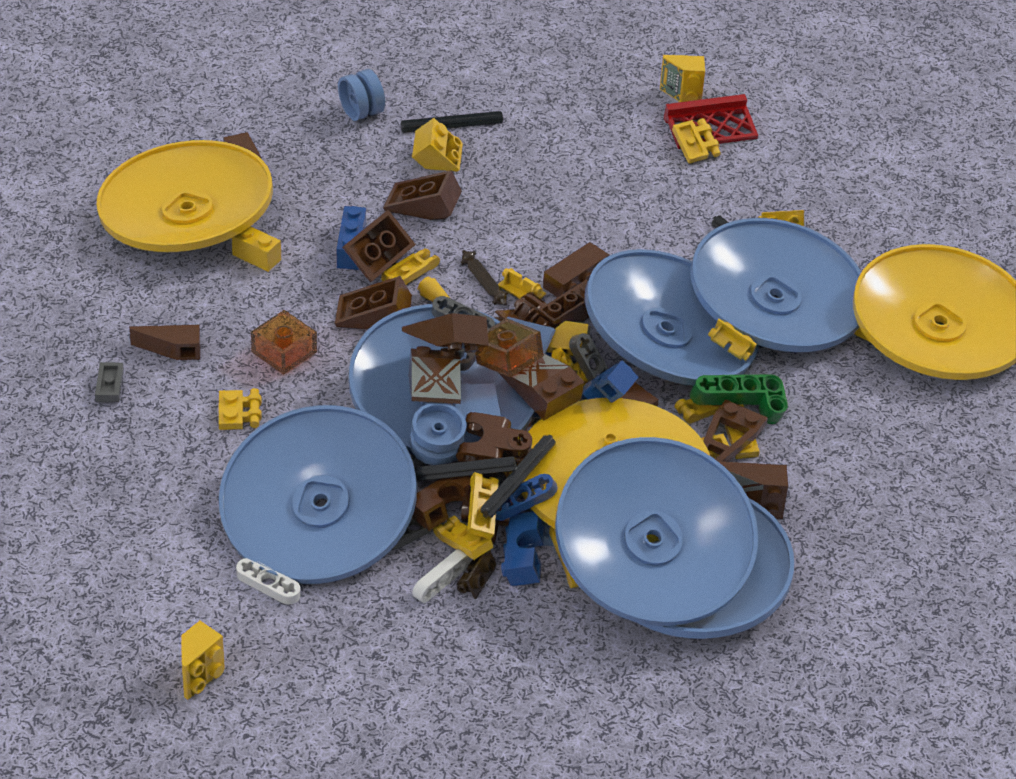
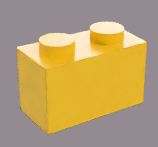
M249 227L232 238V255L269 272L281 261V240L253 227Z

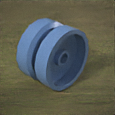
M365 69L357 72L355 75L350 74L339 78V99L345 113L353 121L384 111V90L373 70Z
M434 402L421 406L415 412L409 443L411 451L417 459L429 465L448 464L457 459V450L459 445L464 442L467 426L465 417L460 410L451 404Z

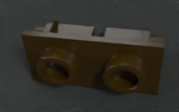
M490 550L475 560H471L466 568L467 572H464L457 582V590L460 593L471 592L473 598L477 599L497 566Z

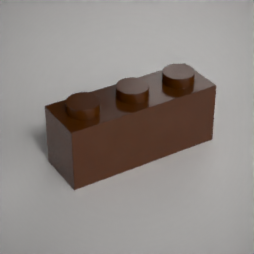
M587 243L544 271L543 288L558 298L583 281L588 280L597 264L608 257L609 254L593 243Z

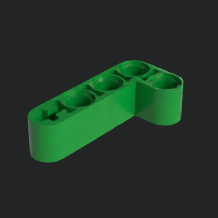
M772 374L702 375L697 378L690 392V399L695 404L702 406L721 405L725 399L737 405H758L760 414L768 417V424L778 423L788 408L783 382L778 376Z

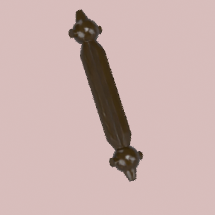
M462 250V265L468 264L472 274L487 293L493 297L492 303L494 305L502 304L506 306V295H508V292L506 290L504 292L501 291L500 286L482 263L475 259L477 254L475 251Z

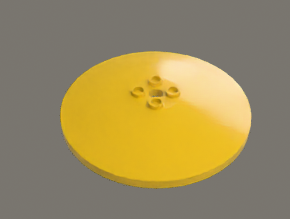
M181 141L149 149L118 166L102 183L97 195L96 205L98 216L104 229L116 240L126 245L154 252L190 251L224 242L251 227L269 207L273 195V182L270 170L265 162L248 149L221 141Z
M919 244L899 247L885 252L872 260L862 270L853 294V310L856 321L866 338L881 353L894 362L921 374L952 380L988 377L1000 373L1016 363V280L1000 266L980 255L963 249L945 245Z
M607 398L587 399L572 404L544 421L541 418L528 431L532 436V449L544 435H552L556 444L523 482L540 474H549L557 483V492L553 497L531 507L532 511L540 519L555 529L557 506L567 480L587 457L604 446L631 438L656 437L679 441L693 446L709 456L710 454L696 431L679 417L662 408L624 398H619L612 403ZM547 483L543 484L544 488L542 490L546 489ZM528 492L521 493L524 499L526 500L528 497ZM647 535L649 542L659 541L656 535Z

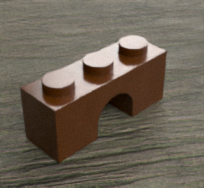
M471 476L439 479L419 491L412 518L430 531L449 519L445 507L449 502L462 501L469 506Z

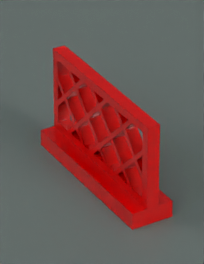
M745 94L666 104L663 119L665 123L669 124L678 149L681 148L672 131L673 125H676L674 122L693 120L697 127L698 124L694 120L702 118L705 119L707 124L711 123L719 127L716 132L713 130L711 132L719 144L758 139L757 130L746 105L747 97ZM743 113L744 118L741 120L733 115ZM721 116L725 118V120L722 123L714 119V117ZM729 120L738 124L736 129L726 125ZM741 127L750 130L751 133L744 134L739 130ZM723 129L731 133V135L723 136L719 133Z

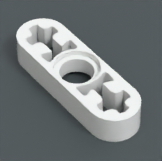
M455 550L415 584L412 595L422 603L428 602L466 570L471 558L461 550Z
M248 558L242 559L237 563V578L240 581L281 603L294 604L299 601L301 596L300 585L295 580L276 572L278 576L266 572V570L272 569ZM267 578L275 580V582L270 585L262 583V581Z

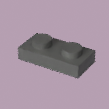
M100 362L95 402L120 401L124 373L123 363Z

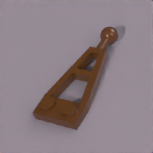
M725 399L715 412L703 442L709 451L719 454L715 460L728 462L757 438L766 426L768 417ZM720 423L745 433L731 446L713 439Z

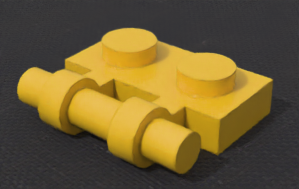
M704 118L697 121V127L693 120L673 125L672 131L688 164L707 159L709 156L708 151L712 153L713 157L721 155L720 145L717 139H714L711 133L712 128L706 123ZM701 136H704L706 142L702 141Z
M252 388L250 395L247 397H243V390L219 391V430L243 429V423L250 422L252 428L259 427V422L262 419V412L259 409L262 404V397L257 388ZM250 407L249 411L243 412V408Z

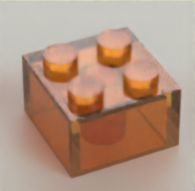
M283 310L251 331V352L284 375L317 353V332L286 310Z
M508 318L488 329L489 345L480 347L479 351L475 352L477 364L508 377L517 375L518 372L534 364L535 361L544 356L540 331Z

